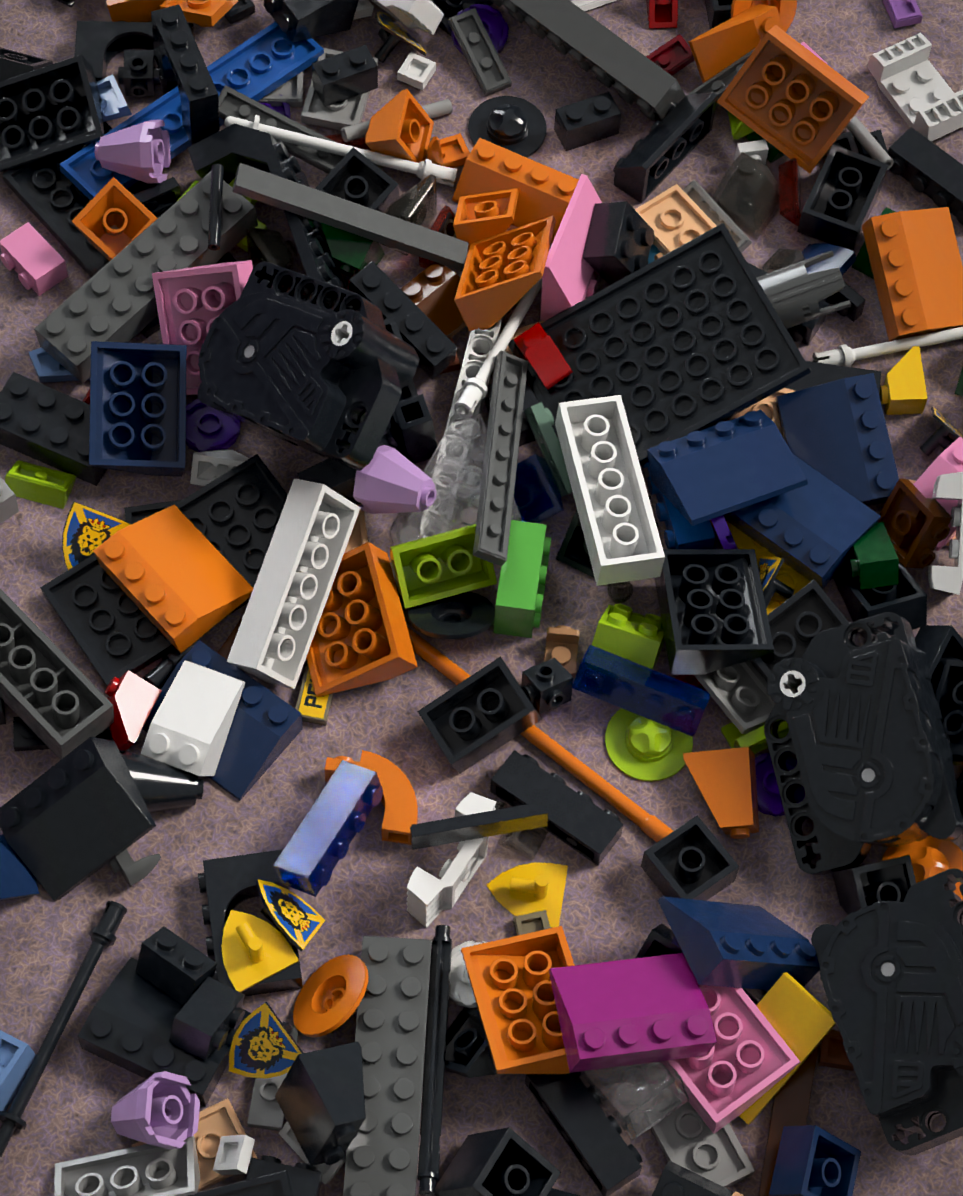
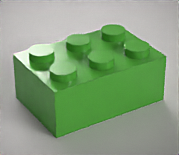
M511 520L507 561L502 565L500 571L493 633L532 638L533 627H540L551 546V537H545L546 524Z

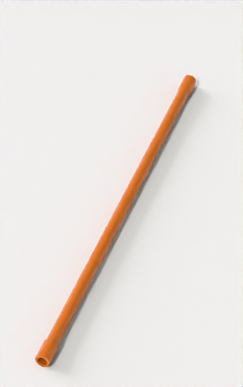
M407 627L413 651L454 684L458 685L471 676ZM533 725L520 734L640 827L641 831L656 843L673 832L670 827L654 815L647 813L537 726Z

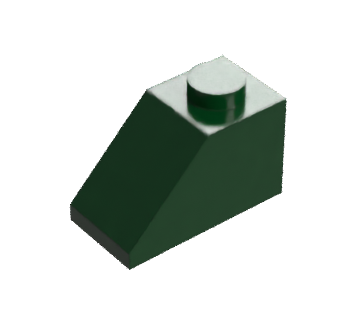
M883 522L876 523L853 545V558L848 560L850 577L856 578L860 590L898 585L899 558Z

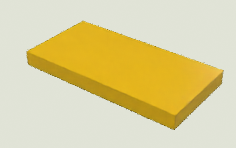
M787 972L782 974L756 1006L797 1056L800 1064L739 1115L748 1125L755 1120L836 1025L831 1012Z

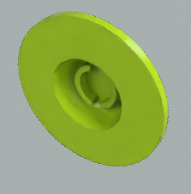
M639 700L623 706L612 716L605 733V746L612 763L621 772L640 781L653 782L674 776L686 765L683 753L692 752L693 736L687 720L674 707L656 700Z

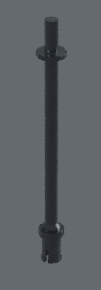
M108 901L97 926H92L89 932L92 944L9 1111H0V1120L3 1122L0 1127V1157H2L15 1129L25 1130L27 1124L21 1116L104 948L113 946L117 939L115 933L124 915L127 913V908L117 902Z

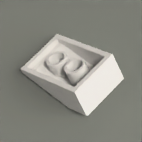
M185 660L150 724L141 754L198 776H214L245 681Z

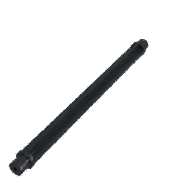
M437 925L435 927V937L432 939L420 1128L421 1142L419 1145L417 1180L420 1181L419 1194L423 1196L435 1195L436 1182L439 1181L440 1136L450 989L449 974L451 971L452 954L450 927L447 925Z

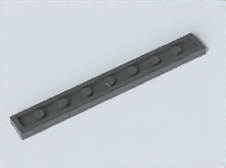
M242 163L239 164L236 170L232 191L234 193L463 271L469 245L466 241Z
M502 350L496 355L473 547V556L501 567L507 561L528 368V361Z

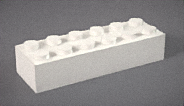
M621 395L559 403L555 426L596 585L660 577L665 555Z
M299 479L293 480L227 659L228 663L265 682L295 689L359 514V506L324 484Z

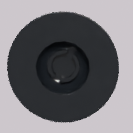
M499 96L484 101L473 111L468 124L469 136L474 146L478 139L482 138L524 157L534 154L541 147L547 131L546 121L541 111L529 101L514 96Z
M465 592L410 607L408 612L409 622L413 628L424 635L441 640H463L483 633L492 626L495 618V607L487 598L473 592Z

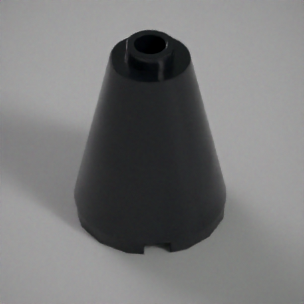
M119 750L150 813L194 806L196 799H202L204 782L203 779H198V775L155 759Z

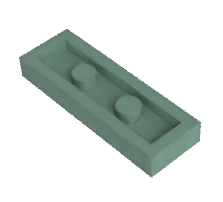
M542 402L524 410V413L558 493L563 497L572 493V488L560 441L552 427L554 425L553 416L550 410L544 408Z

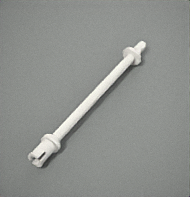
M255 115L254 122L228 116L224 120L226 127L235 123L269 133L275 140L340 156H345L353 148V146L260 124V116ZM354 147L376 165L416 174L418 178H421V182L427 183V180L449 185L450 187L454 185L457 168L433 164L432 160L429 159L417 163Z
M542 278L520 299L476 377L468 378L463 385L464 391L454 405L458 415L466 418L471 417L479 401L486 397L488 393L486 382L494 370L496 355L501 350H506L540 291Z
M963 326L854 349L843 344L839 345L838 349L819 353L815 352L812 355L813 362L851 367L856 360L910 350L913 346L925 347L963 339Z

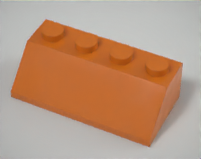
M479 138L465 161L452 201L458 203L459 197L518 188L519 195L514 220L511 225L521 227L554 216L556 222L551 243H553L579 179Z

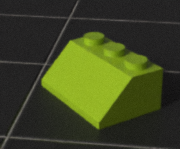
M476 524L390 547V565L400 602L405 609L497 584L493 563L473 556Z

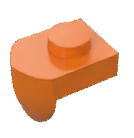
M461 133L440 140L435 136L429 142L427 159L432 160L433 164L455 168L465 164L470 152Z

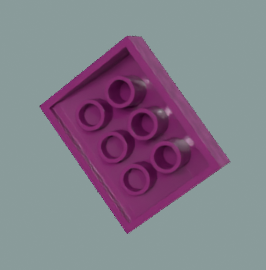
M683 953L549 969L570 1073L705 1056L717 1043L709 1007Z

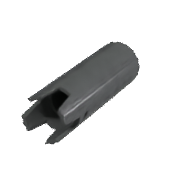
M832 250L756 277L786 329L851 306L850 300L821 309L818 305V302L844 289L845 283L839 267L810 274L806 271L807 267L833 257Z

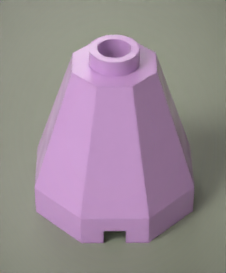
M149 120L100 137V141L95 145L96 160L100 161L102 168L145 183H161L167 180L168 174H162L163 168L170 167L171 155L169 133L167 130H161L160 128L165 126L164 120Z
M386 445L379 446L371 462L361 471H356L353 497L357 502L361 503L358 506L362 511L371 514L421 512L427 510L436 499L437 492L432 479L395 448Z
M166 1071L157 1072L112 1106L111 1123L119 1135L170 1150L179 1149L186 1143L183 1142L186 1138L192 1137L198 1131L200 1100L196 1093L190 1094L186 1086H191L187 1077Z

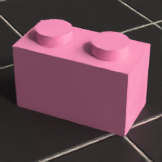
M29 222L0 240L2 253L0 259L3 265L9 271L14 269L18 273L20 282L27 290L32 288L40 296L68 277L65 260Z

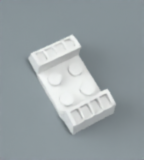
M371 0L409 29L420 28L434 35L444 16L443 12L431 0Z
M918 33L872 54L866 66L877 81L879 89L910 128H914L928 140L933 141L963 127V90L954 93L928 60L932 44L924 35Z
M963 472L937 476L932 499L958 500V507H952L951 516L953 517L951 527H956V538L949 541L948 555L950 559H954V567L928 565L930 588L960 595L963 581Z
M470 792L456 807L455 817L496 810V801ZM489 837L459 842L457 846L459 853L453 861L448 859L439 873L441 880L418 866L415 868L407 885V911L424 927L427 928L442 911L452 909L486 858Z

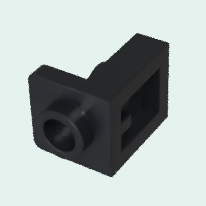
M846 283L843 290L823 299L829 305L850 300V307L837 312L841 316H847L853 322L862 315L866 301Z

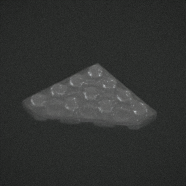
M481 414L450 424L423 471L435 484L436 499L427 510L399 513L390 528V535L394 546L476 524L487 429ZM513 498L511 520L522 521Z

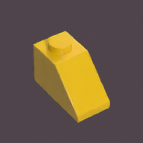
M913 346L887 373L884 385L880 386L879 397L881 404L885 405L886 415L923 414L928 398L919 346Z

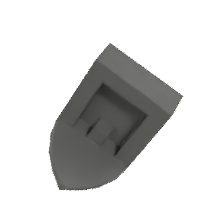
M126 849L108 862V865L114 874L120 871L127 884L132 886L144 879L153 870L161 856L160 854H154L134 862Z

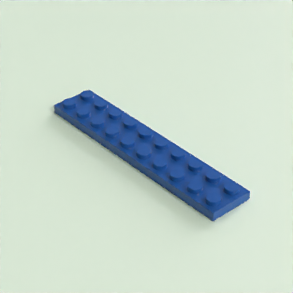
M275 21L207 66V69L218 92V97L226 85L255 101H259L311 66L312 63L317 62L318 58L324 54V49L312 38L292 43ZM178 86L104 134L105 136L149 120H164L165 126L160 128L161 130H167L169 133L171 159H173L191 146L182 125L181 100ZM219 118L220 126L224 124V120ZM100 140L92 142L60 163V171L90 200L113 177L126 189L139 181L102 168L100 161H97L95 158V145Z

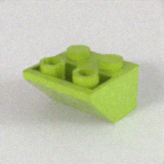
M609 604L598 622L588 658L650 678L665 640L661 617L655 614H645L644 616L632 612L633 609L627 605L615 604L613 606Z

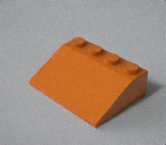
M774 25L764 35L717 100V103L796 164L798 162V165L810 174L869 96L777 25Z
M949 207L899 211L874 216L861 225L889 341L962 327L963 266Z
M554 216L470 244L454 299L469 331L478 328L485 330L492 327L543 277L556 222Z
M175 504L117 531L93 551L102 569L119 585L180 654L246 601L253 591V587Z
M370 542L344 553L306 659L315 695L318 697L387 681L418 667L388 553Z
M558 926L461 948L497 1074L570 1073L549 975L550 968L575 966L563 927Z

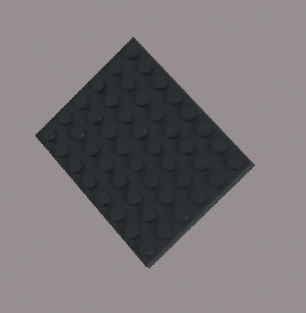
M722 223L541 323L540 325L547 335L552 338L573 373L549 389H546L528 363L526 380L538 402H542L544 408L550 410L554 419L552 427L557 437L555 421L559 403L621 395L639 464L642 466L649 462L647 449L658 446L665 441H672L687 436L693 431H701L715 426L717 423L730 418L810 374L811 371L726 226ZM512 339L508 344L512 354L526 360Z

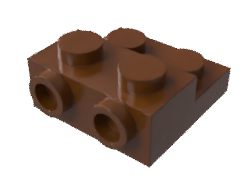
M899 479L879 514L881 519L878 523H884L899 562L905 568L923 569L934 561L935 553L933 551L938 542L944 540L949 535L950 528L948 525L953 517L936 499L925 498L909 479Z

